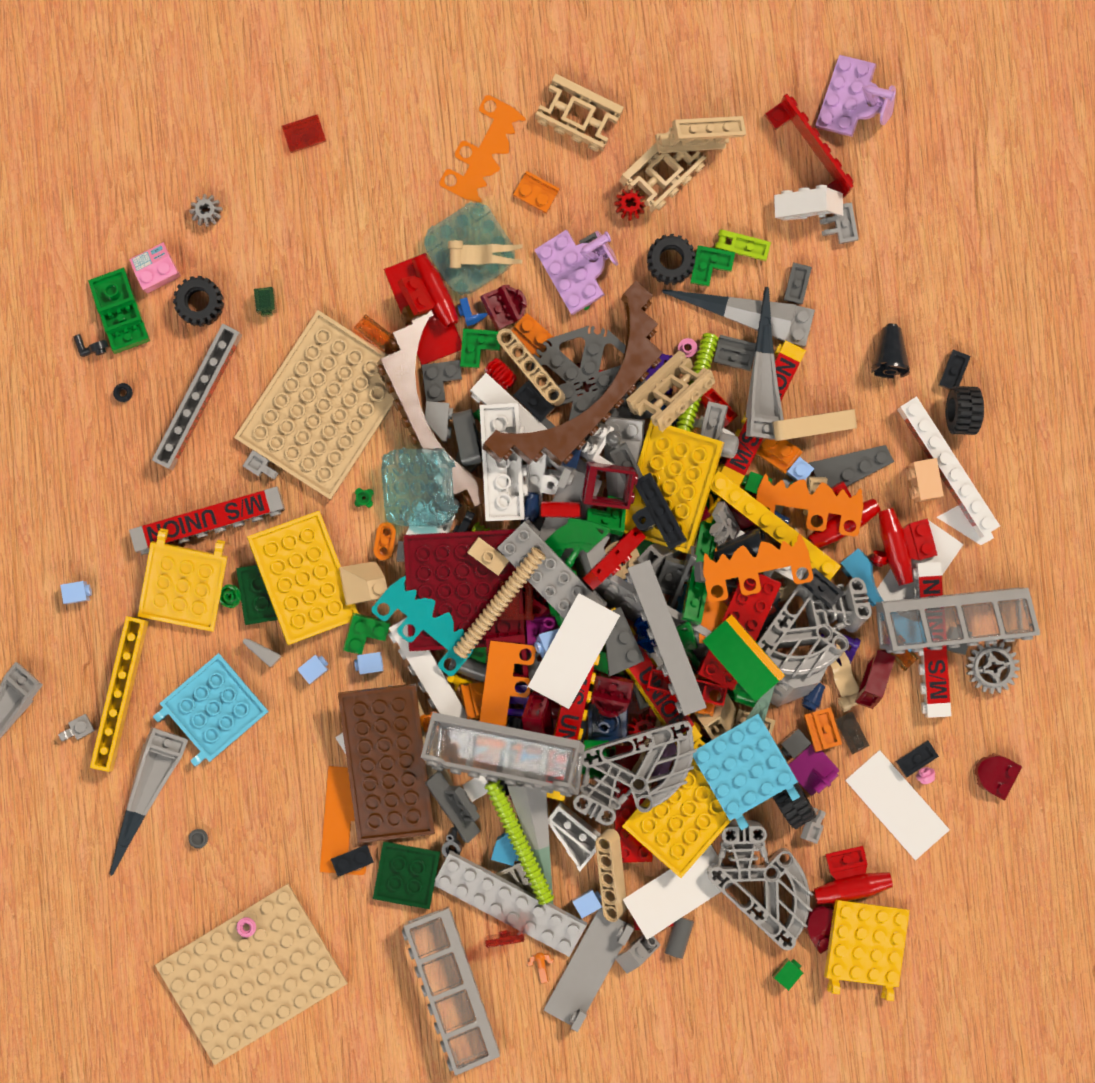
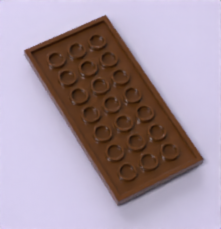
M416 683L338 692L358 843L435 834L430 790L425 785V782L428 780L426 761L421 758L424 743Z

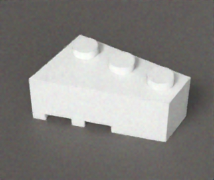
M817 185L816 189L799 188L797 192L784 190L781 191V194L774 195L775 218L781 220L807 219L809 216L816 215L822 218L825 217V214L830 213L844 216L843 193L827 188V185Z
M560 802L548 816V824L559 841L562 842L567 850L566 852L571 856L580 872L596 853L595 842L601 834L564 803Z

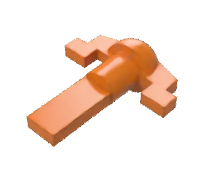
M539 952L531 956L527 964L532 966L534 961H537L541 983H548L544 960H548V963H554V958H551L550 954Z

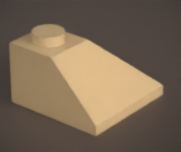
M376 561L339 567L346 605L379 600L387 590L385 576Z

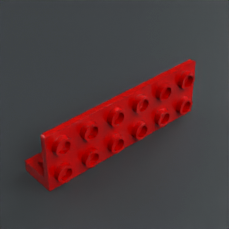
M786 93L781 102L765 113L764 116L774 130H777L790 120L793 122L834 179L833 182L827 185V188L843 193L844 198L854 187L853 179L848 173L845 174L843 172L841 162L837 158H833L830 154V147L826 143H822L817 129L809 125L807 115L799 111L796 107L798 106L796 100L792 96L789 97Z
M758 573L761 585L759 593L743 595L739 579L735 584L737 588L721 623L724 622L732 614L755 641L781 586L780 582L761 573ZM752 578L746 579L744 588L748 591L754 590L756 588V581ZM709 649L706 656H703L695 674L734 690L737 681Z
M633 745L609 746V757L628 752L633 748ZM641 753L613 762L631 771ZM617 781L616 787L620 788V793L614 791V796L619 798L631 788ZM632 793L621 805L620 809L616 810V819L614 821V830L620 836L622 863L652 862L653 853L622 827L637 809ZM646 798L640 799L639 805H641Z

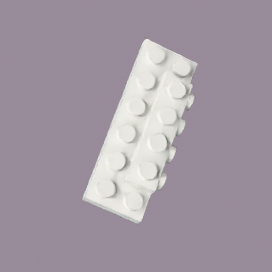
M519 403L480 405L482 446L496 429L500 433H525V427L521 426ZM482 449L486 521L525 519L524 500L525 496H528V485L524 484L523 476H527V465H523V459L513 450H511L513 454L507 461L503 459L498 463Z

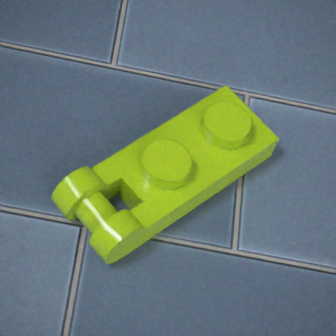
M719 230V239L715 243V249L735 252L738 255L766 262L771 242L726 230ZM727 238L732 239L731 245L725 244Z

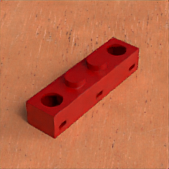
M635 526L582 579L594 590L610 574L614 576L621 569L619 566L621 563L625 564L633 557L630 553L646 536Z
M651 668L646 689L671 695L667 685L670 684L668 676L664 677L661 670ZM655 676L663 678L664 684L661 687L653 685L652 680ZM696 679L704 702L723 707L728 688ZM712 690L720 692L721 697L718 701L710 699L709 694Z

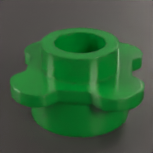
M358 488L355 490V506H367L368 508L373 506L372 496L374 492L372 489L362 490Z

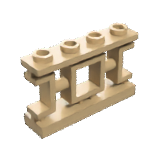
M555 73L549 86V91L556 95L549 109L542 105L539 106L535 114L537 122L546 127L547 125L554 127V131L561 135L566 133L572 136L571 139L577 143L584 142L588 144V147L596 152L599 150L603 151L608 138L601 135L608 120L617 124L624 107ZM562 90L572 95L568 105L559 101ZM574 103L590 111L583 126L567 118ZM555 107L564 111L561 122L549 117ZM596 107L606 111L602 122L593 118ZM589 124L598 128L595 139L583 134Z
M743 116L679 119L672 122L673 127L669 128L670 133L656 134L655 139L658 153L720 150L726 148L729 138L744 137L746 130Z
M655 143L622 174L619 182L623 186L627 185L630 190L638 185L649 196L644 204L650 207L649 210L651 212L655 209L659 211L667 203L665 200L669 196L673 198L678 193V187L681 184L685 186L692 179L691 175L694 172L699 173L704 168V161L706 160L704 155L701 156V153L697 151L692 157L687 152H676L677 154L673 157L668 153H662L659 156L657 144ZM681 159H683L689 166L694 161H696V163L687 172H685L681 177L679 176L684 170L678 164V162ZM662 160L675 171L667 181L654 170ZM647 164L649 165L645 173L651 178L647 182L640 176L632 180ZM656 183L663 190H665L669 185L671 186L663 195H661L656 201H654L658 194L652 189V187Z
M679 350L630 395L626 402L630 412L634 415L641 416L646 410L654 414L650 417L654 426H658V429L663 432L697 401L701 395L712 387L715 383L713 373L706 368H703L698 374L692 371L693 364L691 359L686 358L685 353ZM681 373L684 375L681 379L677 378ZM693 380L694 382L689 386L687 383ZM674 385L680 390L670 399L664 394ZM654 398L657 399L654 404L650 403ZM663 405L668 406L663 411L660 409Z

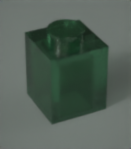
M273 287L254 289L256 312L261 314L262 317L273 316V313H277L275 289Z

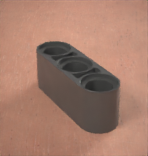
M472 409L452 413L463 467L482 463V453Z

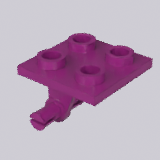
M812 743L788 764L798 782L810 796L816 792L820 794L827 786L830 787L831 782L839 776L837 773L840 771L822 750L814 752Z

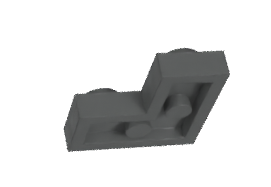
M460 360L422 365L426 401H446L443 382L462 380Z

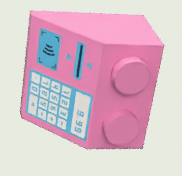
M164 242L129 259L134 273L146 293L181 277Z

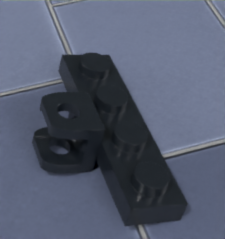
M652 473L639 478L635 486L646 507L637 511L632 516L638 530L645 532L657 526L669 550H673L687 542L688 540ZM643 518H646L645 523L642 524V523H641V520H642Z

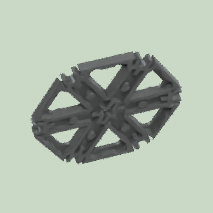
M589 326L547 339L552 346L550 347L547 342H543L547 350L545 352H541L539 349L536 350L541 358L534 354L535 359L541 366L547 365L566 382L559 385L565 394V400L559 406L573 402L569 420L577 417L599 400L612 384L619 371L620 366L599 372L606 344L614 345L623 354L626 345L609 330H607V335L604 337V328L597 335L594 333L595 326L591 327V334H588ZM579 337L585 340L580 368L559 350L561 343ZM532 363L531 371L535 368V363ZM646 379L643 382L639 380L636 383V390L646 382ZM528 380V383H529L537 392H539V391L536 389V387L533 385V383H532L530 380ZM584 382H586L587 385H592L589 388V392H585V390L580 389V387L583 386ZM559 392L552 393L551 400H556ZM620 406L618 409L613 408L610 412L612 414L611 417L632 419L630 418L632 416L638 419L639 416L634 415L630 412V409H625L623 406ZM547 418L541 422L547 429L555 427Z

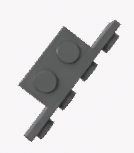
M690 546L685 561L666 556L657 577L662 593L670 595L667 605L674 610L678 606V596L681 597L683 594V584L689 580L690 567L694 566V562L697 559V555L694 554V546Z
M440 771L434 773L425 782V785L457 829L464 842L469 843L481 832L475 824V821L480 817L477 808L469 801L467 793L462 787L450 786Z

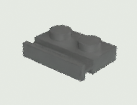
M720 335L713 362L750 372L756 344Z

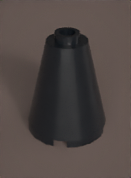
M890 323L882 328L871 367V373L874 372V375L877 377L894 379V375L900 374V378L910 373L902 329L897 324Z
M755 528L718 546L717 551H714L716 563L722 554L726 555L730 560L733 553L743 545L753 557H756L759 545L765 539L762 528Z

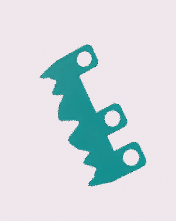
M406 577L400 578L389 586L371 609L372 613L380 620L387 621L398 608L407 618L398 627L397 633L407 642H413L422 630L427 632L448 650L439 661L438 667L448 676H453L472 654V652L467 654L468 657L465 659L458 656L453 650V647L457 646V642L461 641L460 638L464 637V630L459 629L454 632V622L449 612L433 618L435 600L428 598L415 600L417 590L405 591L404 582ZM381 603H386L390 607L389 613L385 616L380 615L377 611V607ZM407 624L415 627V634L411 637L403 634V628ZM448 658H452L456 662L455 669L451 671L444 668V661Z

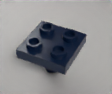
M590 701L588 708V740L613 741L627 736L628 708L617 717H606L601 715L597 707Z

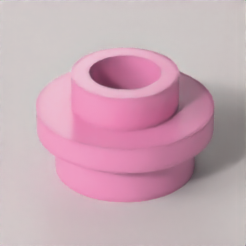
M690 338L683 339L678 345V351L680 350L685 353L686 358L692 357L697 352V344ZM689 344L691 346V350L686 351L684 349V346Z
M924 767L919 770L916 778L921 784H929L935 780V770Z
M249 917L240 919L236 927L237 932L243 937L252 936L256 931L255 921ZM249 924L250 929L244 930L243 925Z

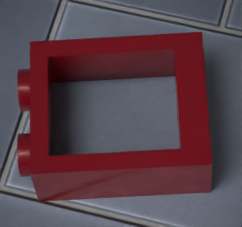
M587 462L581 500L584 504L630 510V505L634 503L635 499L633 487L637 485L638 474H636L633 467ZM597 470L627 474L622 500L593 496Z
M517 630L484 635L486 662H488L490 641L525 645L523 631ZM526 649L520 651V657L523 661H527ZM521 664L522 672L513 673L515 677L529 678L527 665Z
M877 650L867 663L855 703L874 709L884 696L896 656L887 653L886 650Z
M530 693L522 716L523 730L552 735L554 729L549 698L540 693ZM525 745L527 754L543 755V748Z

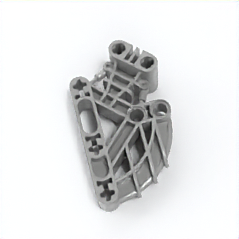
M852 578L845 587L842 584H838L837 587L844 594L831 609L806 587L798 584L757 642L758 645L784 674L792 675L791 678H794L796 675L805 674L809 678L812 673L828 667L849 647L848 639L838 631L844 628L848 632H856L871 617L870 602L865 603L869 597H864L867 594V589L862 579ZM794 596H800L803 600L802 606L796 614H790L787 610L788 604ZM805 608L810 627L790 629ZM837 620L838 624L834 625L833 628L829 626V623ZM782 621V622H784V624H783V626L780 628V627H779V624H780V622ZM819 632L823 633L825 638L821 637ZM835 644H838L841 649L836 648ZM812 645L806 655L792 656L797 647ZM816 646L821 649L820 651L811 654ZM792 647L788 655L775 651V649Z
M684 719L585 749L583 765L586 767L585 774H583L579 794L574 796V808L584 815L589 814L590 818L594 817L595 821L603 825H611L616 819V810L620 809L631 793L640 812H649L653 807L666 801L681 785L688 783L685 778L689 770L694 769L691 763L693 753L697 752V750L694 749L690 722ZM682 724L685 727H689L686 729L685 734L682 731L676 732L677 737H674L671 727H674L675 730H679ZM643 736H646L648 739L651 738L649 745L639 743V748L636 749L635 738H637V742L642 741ZM629 741L633 744V748L630 751L615 756L606 757L602 753L604 748ZM677 741L676 754L660 759L667 744ZM596 750H600L599 753L602 760H598V756L593 758V762L584 759L587 753L594 756L597 755ZM647 751L636 773L613 762ZM674 760L669 772L650 778L656 765ZM591 767L604 773L601 778L593 777V780L597 781L595 785L589 783V770ZM636 779H641L644 781V786L639 789L635 788L633 782ZM663 779L655 787L649 788L648 783ZM617 781L631 788L619 798L613 796L614 791L620 793V788L616 787ZM579 798H584V800L586 799V803H579ZM648 798L650 804L647 807H641L639 805L640 799ZM604 811H608V813H610V816L606 817V815H604Z
M746 820L749 826L742 831L736 821H731L720 833L723 840L720 843L719 860L717 864H711L708 867L707 876L725 896L784 950H791L795 947L796 940L803 928L808 927L806 924L809 911H813L810 907V895L813 896V893L809 890L806 876L800 864L787 848L778 849L768 859L764 842L767 832L759 821ZM729 830L730 832L732 831V833L730 835H728L727 833L726 835V831ZM754 851H760L761 856L765 860L764 865H751L752 861L758 860V856L754 855ZM726 852H733V855H729L728 858L730 861H735L736 865L721 866ZM782 854L789 855L787 862H780L779 859ZM769 868L776 869V873L773 876L766 875V871ZM713 871H719L720 876L723 878L722 882L716 875L713 877ZM784 873H786L791 888L780 879ZM763 881L764 905L739 882ZM778 882L792 894L791 909L779 898ZM728 883L736 884L749 897L748 903L740 904L725 890V886ZM779 903L790 913L785 925L779 921ZM752 906H754V908L758 912L761 911L762 915H755L754 911L751 909ZM782 932L786 938H789L790 942H784L780 933Z

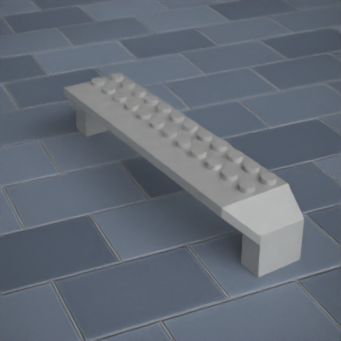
M609 533L589 553L582 550L575 559L577 576L592 592L596 590L608 603L607 607L610 609L621 607L627 619L644 629H648L647 621L643 622L639 610H642L641 605L634 600L632 592L635 589L632 584L629 585L624 579L610 574L593 590L582 579L606 555L604 546L611 536V533ZM668 606L675 627L687 622L681 620L682 614ZM691 623L698 646L693 652L701 661L703 656H706L709 648L704 643H699V633L707 637L712 631L702 625ZM816 646L811 654L816 653L821 649ZM827 667L812 673L809 678L806 677L807 674L796 675L794 678H791L792 675L785 674V677L775 685L770 703L778 707L807 696L820 683Z

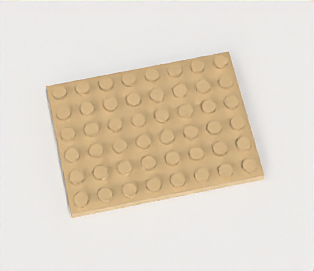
M317 310L234 438L332 500L393 406L394 398L391 393L387 392L385 388L386 381L377 371V362L380 358L388 356V354Z
M289 883L155 965L214 1065L348 984ZM249 917L256 923V931L250 937H243L237 932V923L242 918ZM244 924V930H249L250 925Z

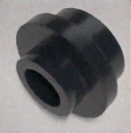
M120 383L114 388L113 395L119 402H127L132 398L133 390L128 384ZM122 390L127 391V394L125 396L120 395V392Z

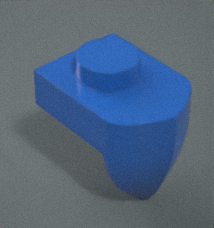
M467 297L460 299L461 304L457 305L460 316L465 317L467 326L478 323L488 315L487 313L472 315Z

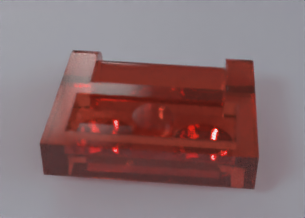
M500 581V590L501 586L505 585V581ZM529 581L526 584L523 583L525 587V614H519V592L516 593L515 598L512 597V602H508L509 606L504 607L505 611L501 612L500 620L535 619V614H533V586Z

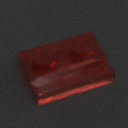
M318 114L282 125L290 153L327 142Z

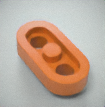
M389 522L381 523L377 528L374 555L379 560H388L393 555L396 528ZM385 529H390L388 536L383 534ZM383 547L387 548V553L384 555L380 553Z

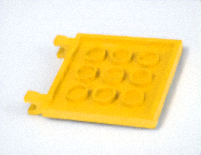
M161 528L158 531L157 542L152 541L150 543L138 617L214 632L228 556L222 555L225 541L217 540L214 553L165 544L168 529Z
M836 900L824 977L829 978L827 991L832 994H840L839 980L883 985L881 998L894 1001L893 987H899L910 910Z

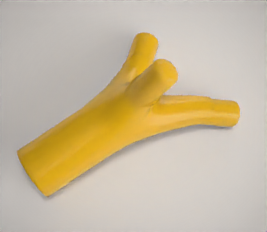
M709 494V512L711 517L705 519V522L712 523V513L718 501H721V498L718 497L714 502L712 495Z
M458 673L447 677L448 682L454 684L455 691L458 690L460 684L472 683L471 680L458 677Z

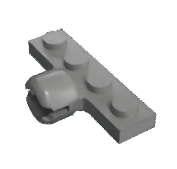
M708 401L700 435L725 442L721 456L733 458L738 450L739 439L737 436L723 432L728 406Z

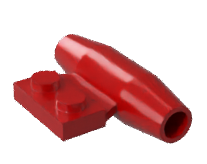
M425 254L415 257L412 260L416 276L401 278L397 282L414 316L428 313L432 309L445 328L454 326L459 322L452 297L439 272Z
M843 481L831 487L836 496L843 489L849 498L852 497ZM873 498L863 502L860 528L881 511L878 503ZM828 513L826 529L824 531L815 530L808 536V541L820 549L846 537L847 535H842L839 532L841 515ZM847 520L844 523L845 531L853 532L856 529V523L853 520Z
M894 508L878 512L880 533L891 571L898 586L912 583L914 581L911 559L923 560L938 555L928 518L908 523L902 528Z
M859 846L825 854L829 873L835 880L814 888V895L817 904L835 903L836 900L852 901L870 897L893 887L890 872L866 873L868 863L864 847Z

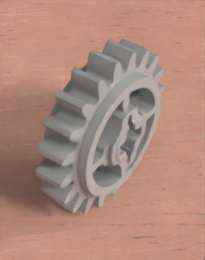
M984 642V648L979 644L977 645L979 651L971 650L974 657H967L971 664H966L965 666L971 668V671H968L966 675H973L969 681H977L975 688H979L982 685V692H986L989 688L990 694L994 693V689H996L997 693H1001V687L1009 690L1007 683L1014 685L1015 683L1012 678L1019 677L1014 673V671L1020 670L1019 667H1015V664L1020 661L1013 660L1016 652L1009 654L1011 647L1008 646L1004 649L1003 642L998 647L997 643L990 646V644H985ZM993 651L1001 654L1005 660L999 661L996 659ZM985 654L984 664L978 667L981 657ZM992 664L1000 665L997 668H995L994 671L985 670L986 668L992 666ZM1007 668L1006 675L1000 680L1001 671ZM985 673L989 675L993 683L985 681L980 674Z

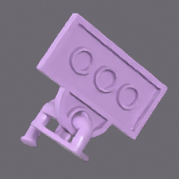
M839 55L815 125L816 128L853 137L858 119L866 120L880 113L881 125H885L893 113L896 95L895 86L891 85L887 90L879 88L871 82L876 69L875 63Z
M565 230L535 249L536 254L572 315L605 296L596 280L604 270L605 260L610 258L614 265H619L613 250L607 243L611 242V237L607 231L602 235L597 230L595 232L596 239L590 243L576 245L569 231Z

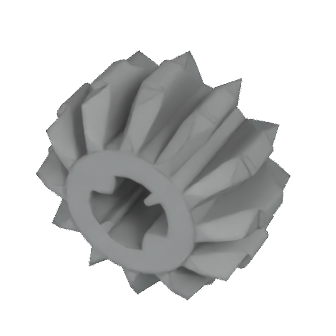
M203 194L202 200L197 196V204L191 202V206L194 209L189 210L190 214H193L192 220H198L199 226L205 223V226L209 227L210 221L215 225V217L221 219V215L218 212L223 211L222 207H217L220 204L219 200L214 201L213 195L207 199V195ZM209 208V210H210L209 213H208V212L203 213V211H202L203 209Z

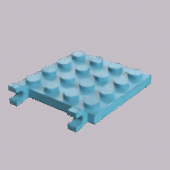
M218 653L160 702L163 708L153 718L157 722H161L168 714L199 749L200 753L190 760L194 766H198L205 758L211 762L269 711L221 654Z
M759 714L696 749L697 752L693 753L694 760L728 819L731 821L735 818L741 831L749 826L743 816V813L785 789L792 801L800 797L794 787L798 780Z

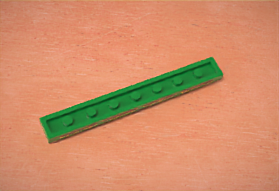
M710 491L709 494L712 495L715 502L718 497ZM708 497L707 502H706V506H707L708 510H709V506H710L709 497ZM714 519L712 523H707L705 520L700 522L694 546V554L697 555L696 562H704L705 554L708 555L710 560L714 558L716 548L715 536H711L709 533L711 526L716 523ZM691 566L681 620L700 625L702 623L707 590L705 583L695 582L694 566Z

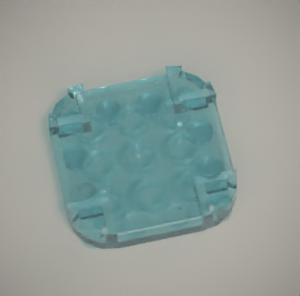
M467 203L463 208L435 226L432 225L427 230L424 242L427 254L447 285L460 295L478 290L512 266V264H461L460 269L450 268L448 241H463V245H513L487 205ZM515 250L496 252L493 255L515 259Z
M401 448L383 455V497L388 522L399 526L435 527L447 524L452 520L454 514L458 512V505H454L452 468L456 466L454 459L451 460L449 455L444 452V449Z

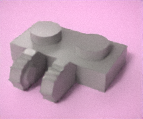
M852 202L843 204L844 216L833 214L834 217L819 220L821 225L833 222L836 225L834 229L822 231V236L837 234L839 244L859 240Z
M718 501L712 513L716 523L711 526L709 533L711 536H715L714 542L717 545H721L725 541L728 542L736 538L740 527L725 501Z

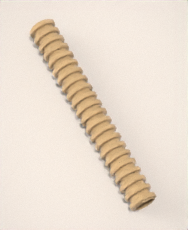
M534 547L531 548V552L527 553L528 556L523 558L524 561H521L520 566L516 567V571L512 572L513 575L508 577L509 580L505 581V585H502L501 590L497 591L498 594H495L494 599L490 600V604L486 605L487 608H484L482 610L483 613L479 614V618L475 619L476 622H473L471 624L472 627L468 628V632L464 633L465 636H462L460 638L461 641L457 642V646L453 647L454 652L458 656L466 659L468 657L467 654L472 652L471 649L475 648V644L479 643L478 640H482V635H486V630H490L489 626H493V621H497V616H501V612L505 611L504 607L509 606L508 602H512V597L515 598L516 593L520 592L519 589L524 587L523 583H527V579H530L531 574L535 573L534 570H537L539 568L538 565L542 564V560L546 559L542 551Z

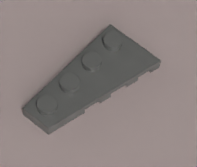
M886 445L808 464L814 468L812 472L815 477H826L828 479L827 485L829 487H833L841 481L847 487L893 463L894 460Z

